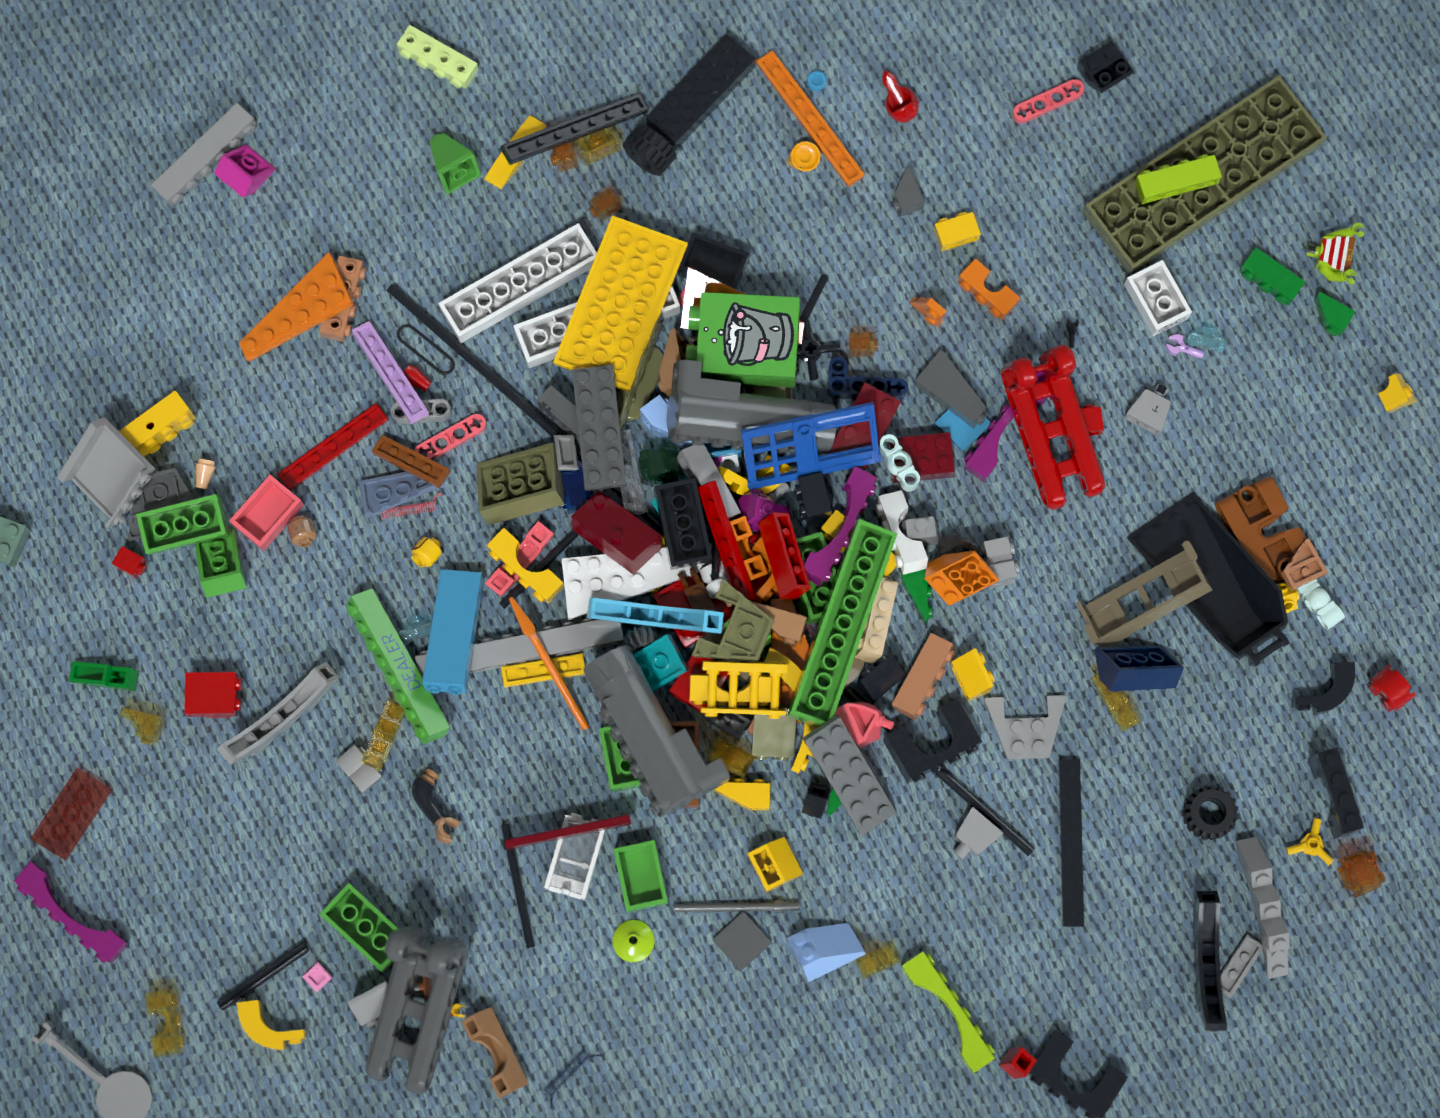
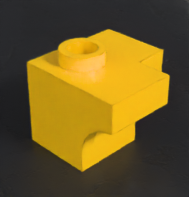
M1395 373L1389 376L1388 387L1378 393L1386 412H1394L1404 406L1417 402L1408 383H1405L1402 374Z

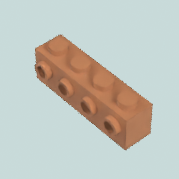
M339 256L337 267L354 305L323 321L319 333L321 337L345 342L346 337L351 335L352 325H350L351 317L355 318L357 306H355L356 298L360 299L362 292L360 283L366 277L367 268H364V263L361 260Z
M931 633L892 703L894 710L915 721L918 715H923L926 709L925 702L934 695L936 690L934 686L937 680L943 678L947 662L950 663L955 656L953 643Z

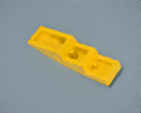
M529 115L509 142L546 129V124ZM501 152L484 180L502 189L521 167L523 160L509 165Z

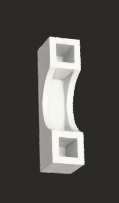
M902 490L878 496V504L875 505L878 517L881 516L883 520L882 528L898 533L892 549L896 555L895 563L897 568H901L903 575L926 569L928 557L922 541L907 538L899 529V524L907 518L908 505Z

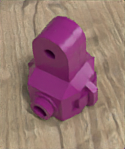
M752 489L749 493L744 494L738 499V508L741 513L736 519L746 516L751 531L757 532L759 530L758 523L772 513H789L791 519V513L786 506L775 504L761 490Z

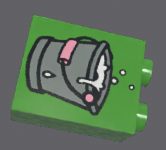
M701 292L700 306H689L688 330H698V345H687L686 360L702 362L701 378L737 382L741 383L740 385L795 388L800 297Z

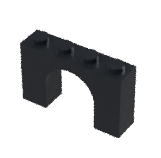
M958 699L940 707L936 712L949 737L948 749L938 755L923 753L915 746L904 726L887 734L883 739L885 746L907 784L912 781L917 783L925 778V774L929 772L935 774L943 769L944 764L949 762L952 765L961 760L960 756L966 753L969 756L979 750L978 747L982 740Z
M1338 747L1319 752L1309 758L1308 762L1314 779L1322 778L1330 795L1333 815L1327 820L1333 838L1337 839L1362 830L1364 825Z
M1054 1030L1036 1058V1063L1028 1073L1031 1076L1029 1080L1039 1087L1041 1084L1049 1088L1047 1092L1056 1098L1062 1096L1067 1100L1066 1104L1075 1110L1077 1108L1085 1111V1117L1104 1118L1128 1076L1113 1066L1108 1065L1093 1089L1086 1093L1071 1091L1061 1080L1060 1065L1074 1041L1059 1031Z

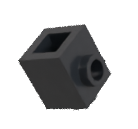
M811 781L801 813L821 819L831 788Z

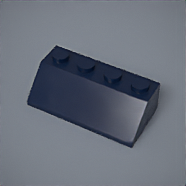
M1161 645L1096 647L1095 649L1099 680L1112 692L1176 688L1184 669Z

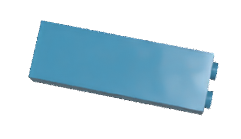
M440 570L422 681L425 691L430 693L448 692L452 695L467 693L484 583L481 572Z

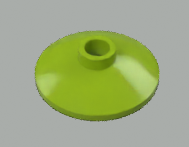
M629 920L617 927L612 943L616 954L621 959L628 962H639L650 955L654 948L655 939L651 928L647 924L639 920ZM631 937H636L637 943L631 944L629 942V939Z

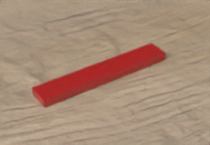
M375 403L280 471L277 476L286 488L291 491L389 419L378 404Z
M716 480L698 486V492L729 584L749 601L756 599Z

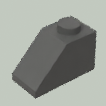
M911 167L906 169L895 191L894 200H892L895 212L899 211L901 217L924 208V200Z

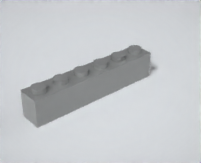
M236 103L151 184L154 192L170 207L180 203L184 197L183 195L188 190L192 191L202 177H206L211 173L212 167L220 162L222 155L228 153L231 149H236L246 135L249 136L254 132L256 126L254 118Z

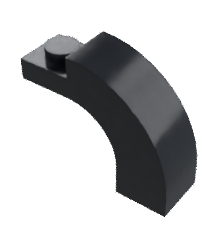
M1334 662L1331 664V683L1327 692L1319 696L1294 697L1291 699L1292 708H1298V711H1309L1310 707H1312L1313 715L1324 714L1336 708L1348 697L1353 688L1355 662Z

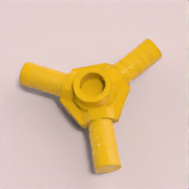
M1313 818L1311 832L1300 841V844L1286 847L1287 855L1303 852L1304 854L1319 856L1328 866L1334 861L1323 850V842L1321 836H1319L1321 819Z

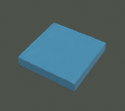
M947 410L934 424L943 433L950 432L951 441L964 452L992 423L986 418L981 425L977 424L973 429L950 410Z

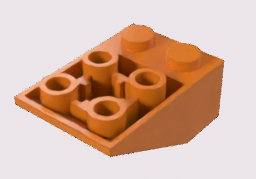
M976 551L944 554L927 563L924 577L948 606L999 581L996 574Z

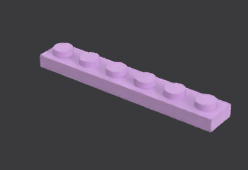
M370 321L352 329L353 336L410 424L428 416L429 413Z

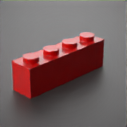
M772 513L758 523L780 599H797L811 589L789 513Z

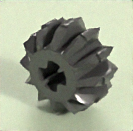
M642 625L640 628L634 627V630L627 631V634L624 636V644L628 645L632 654H635L659 638L655 629H652L651 626L644 627Z

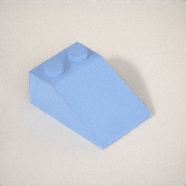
M849 923L807 928L787 938L791 950L808 982L866 954Z

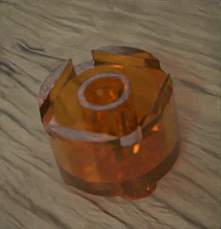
M1361 849L1338 859L1337 863L1341 862V867L1338 868L1341 881L1346 890H1352L1354 894H1351V896L1355 898L1379 889L1381 884L1385 882V876L1376 864L1377 858L1373 851L1368 852L1365 849Z

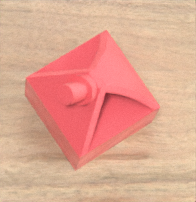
M864 701L846 703L837 708L835 715H838L843 721L858 749L879 740L882 726L891 730L894 725L893 721L885 719V716L882 715L879 709Z

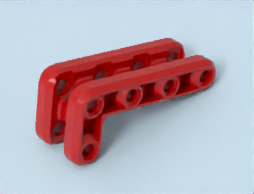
M1063 344L1042 352L1038 359L1040 361L1039 366L1033 367L1031 359L1022 357L1005 364L1000 371L1002 383L1042 502L1046 508L1051 510L1062 508L1067 502L1062 486V478L1075 474L1076 478L1078 477L1083 494L1091 498L1101 495L1105 489V481L1070 379V374L1076 368V359L1072 349ZM1042 371L1044 381L1036 383L1038 380L1036 373ZM1049 396L1053 402L1057 420L1043 424L1042 420L1040 421L1035 406L1037 405L1036 400ZM1062 435L1070 453L1068 454L1069 459L1056 463L1049 447V439Z

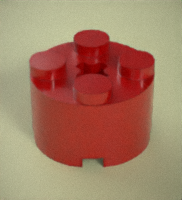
M1388 664L1369 679L1370 684L1367 688L1374 696L1379 695L1382 698L1383 702L1381 704L1388 712L1392 710L1397 712L1412 700L1416 694L1415 692L1412 694L1409 692L1410 684L1396 669L1392 672L1390 670L1392 666Z

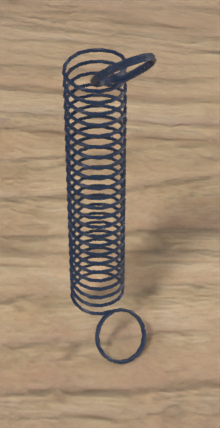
M599 1054V1055H590V1056H591V1057H593V1056H594V1057H595V1056H602V1054ZM550 1096V1098H551L550 1109H551V1108H552V1097Z

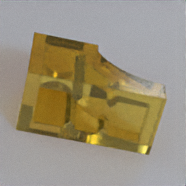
M124 707L121 708L120 716L132 722L136 729L135 736L140 739V743L152 746L153 742L159 744L165 723L163 717Z
M892 943L855 959L853 962L863 981L901 961Z

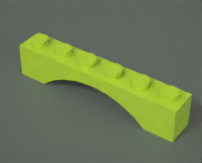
M921 952L903 964L901 968L912 985L933 993L951 1011L960 1033V1056L973 1074L995 1059L993 1056L995 1051L989 1043L985 1044L983 1042L981 1030L977 1025L973 1026L971 1024L969 1012L965 1007L961 1008L957 1003L959 998L953 989L949 990L945 985L947 980L941 971L936 972L933 967L935 962L932 957Z

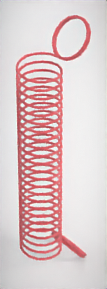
M427 501V504H426V506H427V511H428V505H429V507H430V503H431L430 501H429V503H428V501ZM420 502V504L418 503V506H417V508H418V513H419V507H420V509H421V505H422V507H423L424 502H423V503ZM411 504V506H410L411 513H412V507H413V509H414L415 504H413V505ZM402 505V508H401V510H402V515H403V509H404V512H405V508L407 509V506H405V505H404V507H403V505ZM395 506V509H394L395 515H396V509H397V512H398V508H399L398 506H397V507ZM388 509V510L385 511L386 517H387V511H388V514H389V510H390V512H391V509Z

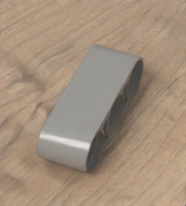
M444 399L421 400L429 415L412 424L447 421L452 413L449 403ZM397 402L393 404L391 414L395 422L398 424H410L405 415L402 417L396 416L397 411L401 410ZM439 407L447 408L444 414L437 413Z

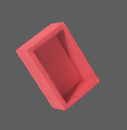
M269 475L229 522L264 552L303 508L304 504L296 495L273 476Z

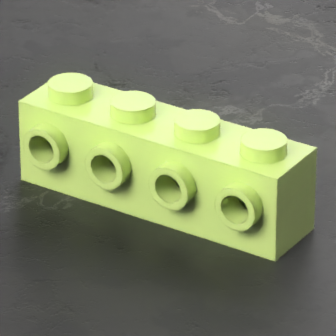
M411 25L408 26L397 43L399 54L406 59L412 58L421 68L433 70L437 77L449 79L450 83L457 88L463 87L467 89L479 70L477 63Z

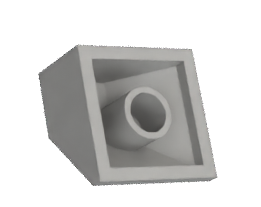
M383 982L347 1002L362 1027L367 1025L370 1028L377 1024L388 986L387 982Z

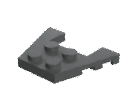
M176 468L154 472L150 475L152 477L151 480L143 486L142 494L133 502L134 506L130 515L128 541L142 539L136 514L194 500Z

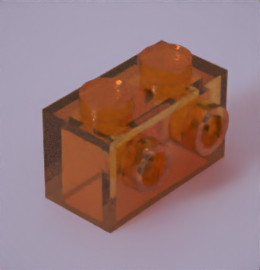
M571 142L551 149L550 159L552 165L557 166L558 173L578 167Z

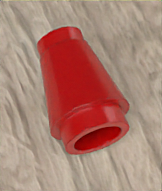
M409 364L403 372L411 386L424 392L427 391L432 383L416 366L413 367Z

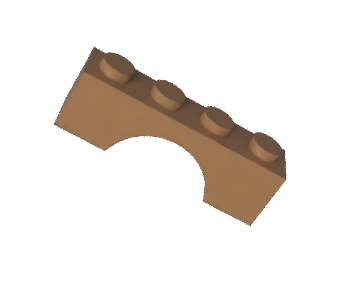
M491 1007L475 1013L461 1022L470 1041L479 1042L484 1045L493 1057L494 1072L489 1080L498 1099L529 1084Z

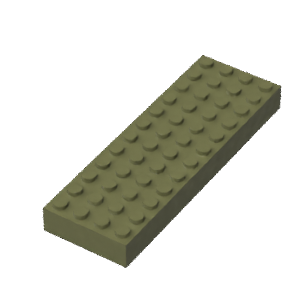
M1279 75L1087 203L1083 214L1127 273L1132 275L1322 147L1327 137ZM1206 154L1208 156L1215 155L1222 175L1219 184L1141 204L1135 185V180L1140 172L1145 170L1156 171L1164 165L1175 166L1183 160H1189L1190 162Z

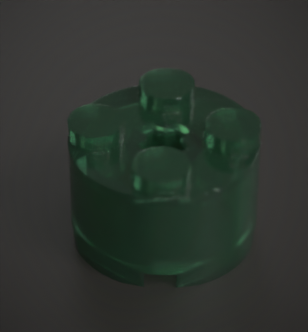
M671 445L660 446L658 450L654 451L647 449L639 452L638 463L644 485H649L648 481H654V485L670 483L677 480V475L683 476L677 459L678 451L672 449Z

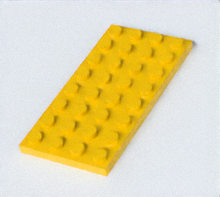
M612 216L553 361L554 365L571 371L572 369L613 365L615 387L629 392L635 380L640 357L647 348L654 324L662 313L688 243Z

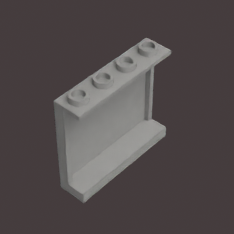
M103 417L90 423L57 478L62 483L72 480L110 519L105 526L108 529L114 525L119 526L124 522L125 514L133 508L134 500L142 494V488L151 480L152 477L150 475L155 468Z

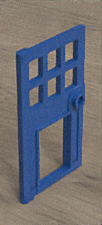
M873 402L741 430L748 477L747 487L749 490L798 480L799 477L820 472L826 474L854 468L855 466L859 467L881 462ZM869 421L871 445L818 456L815 432ZM792 430V439L775 442L774 433ZM769 435L770 443L752 447L751 438ZM794 446L795 454L777 457V449ZM771 451L772 459L754 463L753 454ZM796 461L797 470L780 474L779 465ZM773 466L774 475L756 478V470Z

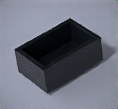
M692 232L678 270V276L687 279L688 267H691L737 290L749 261V253Z

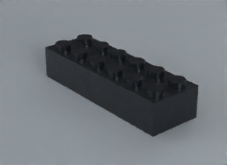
M726 33L646 117V125L663 136L673 149L677 150L756 67V58Z

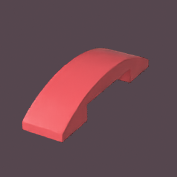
M539 521L527 533L518 551V562L526 570L554 536V533ZM505 564L500 569L498 568L485 583L501 597L519 579L515 573L510 575L503 568Z

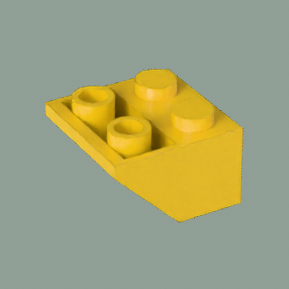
M976 648L955 659L950 664L967 702L989 693L995 682L991 671H987L984 666L986 661L982 652L978 653Z
M785 837L747 853V857L766 893L803 875Z

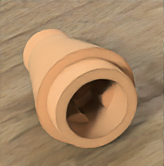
M198 459V463H196L195 487L208 488L216 468L214 467V461Z

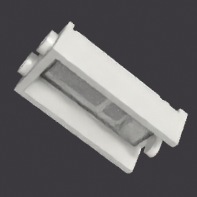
M571 813V816L565 815L562 828L589 823L590 821L583 820L582 815ZM606 830L558 840L544 888L586 901Z

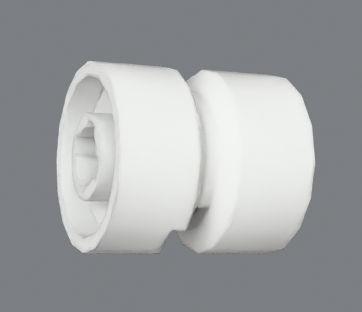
M720 561V578L718 579L711 576L712 564L700 570L703 582L708 584L706 590L711 599L716 598L722 580H726L729 583L722 561Z

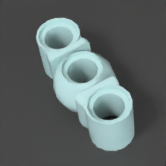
M889 434L883 436L879 444V451L884 456L888 470L897 476L896 479L905 491H914L919 485L920 475L912 465L911 456L907 452L902 451V446L898 444V439L895 436ZM885 442H891L894 445V448L891 450H887L884 448L883 444ZM897 459H901L904 461L905 465L903 467H897L894 464V461ZM911 476L916 482L912 485L907 484L905 478Z
M1317 580L1297 588L1299 597L1303 601L1305 600L1309 610L1316 614V618L1326 630H1329L1345 618L1342 610L1334 601H1331L1328 593L1323 588H1320Z

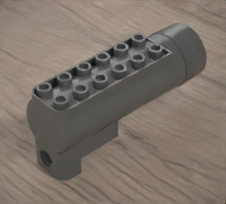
M679 360L673 364L672 391L667 407L668 438L672 439L671 442L673 443L692 441V445L702 446L704 443H712L711 447L723 448L730 445L731 449L743 450L741 430L836 409L832 403L815 402L809 399L800 400L740 393L741 383L701 378V361ZM836 428L815 432L817 452L828 453L831 450ZM792 430L774 433L775 442L793 438ZM769 435L751 438L752 447L770 443ZM794 446L777 449V454L789 452L790 449L795 450Z
M628 645L618 647L603 654L583 669L594 689V694L602 704L599 715L604 724L608 723L611 729L609 733L613 741H618L621 747L619 752L624 760L627 759L631 767H629V770L634 779L638 778L641 784L639 789L642 795L649 798L651 802L649 807L654 816L658 814L661 818L664 815L673 813L728 782L730 779L729 773L721 758L705 765L686 729L678 733L675 732Z

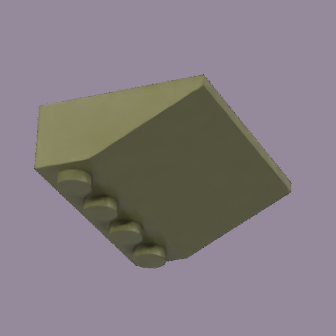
M554 443L477 463L479 513L487 525L565 505L564 487L561 473L557 467Z

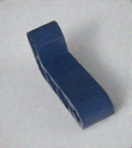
M840 356L831 359L828 369V393L833 398L855 399L858 392L854 391L852 387L856 384L862 386L863 382L873 387L880 385L884 393L887 392V387L890 385V391L886 394L897 400L904 399L907 394L908 384L904 379L847 376V361ZM835 364H840L843 367V370L835 371L833 369V366ZM834 384H840L843 387V389L840 391H835L832 388V386ZM896 386H900V393H897Z

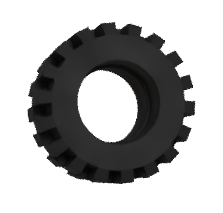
M641 124L637 125L622 143L626 154L639 167L656 176H661L677 156L671 144L652 128Z
M1210 785L1209 787H1201L1191 794L1184 803L1183 807L1185 808L1182 811V816L1185 817L1183 821L1184 824L1188 825V831H1192L1195 837H1202V840H1216L1228 834L1235 827V821L1238 820L1239 816L1237 815L1238 806H1235L1236 800L1229 796L1231 794L1229 791L1225 792L1222 787L1215 788V786ZM1211 801L1219 806L1222 817L1218 824L1210 825L1202 820L1199 808L1203 802Z

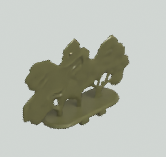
M660 317L656 320L647 348L640 357L629 392L620 389L617 396L620 430L625 425L626 420L633 421L640 418V409L651 401L660 378L659 371L664 356L660 349L654 346L658 341L662 326Z

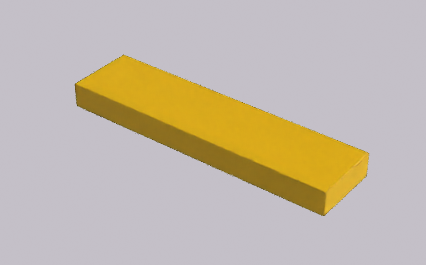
M583 653L550 658L561 678L585 675L583 671L585 668ZM542 660L501 667L504 688L553 680Z

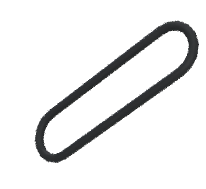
M406 324L399 327L397 338L402 344L438 373L448 375L453 372L455 362L448 354L413 326ZM406 327L412 329L447 357L452 363V368L447 372L440 371L400 338V331Z

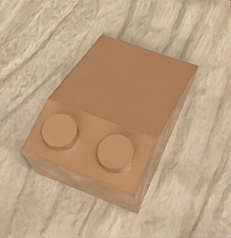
M675 328L670 330L659 371L661 380H658L660 390L664 391L668 398L672 391L673 364L679 360H686V348L688 345L687 341Z
M750 601L774 620L771 630L780 639H783L784 644L794 647L796 643L801 645L808 622L807 617Z

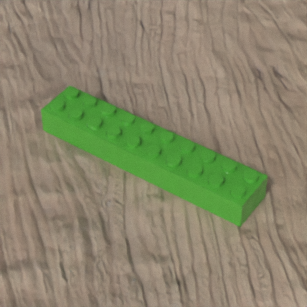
M861 519L854 523L786 716L817 728L834 717L898 533Z

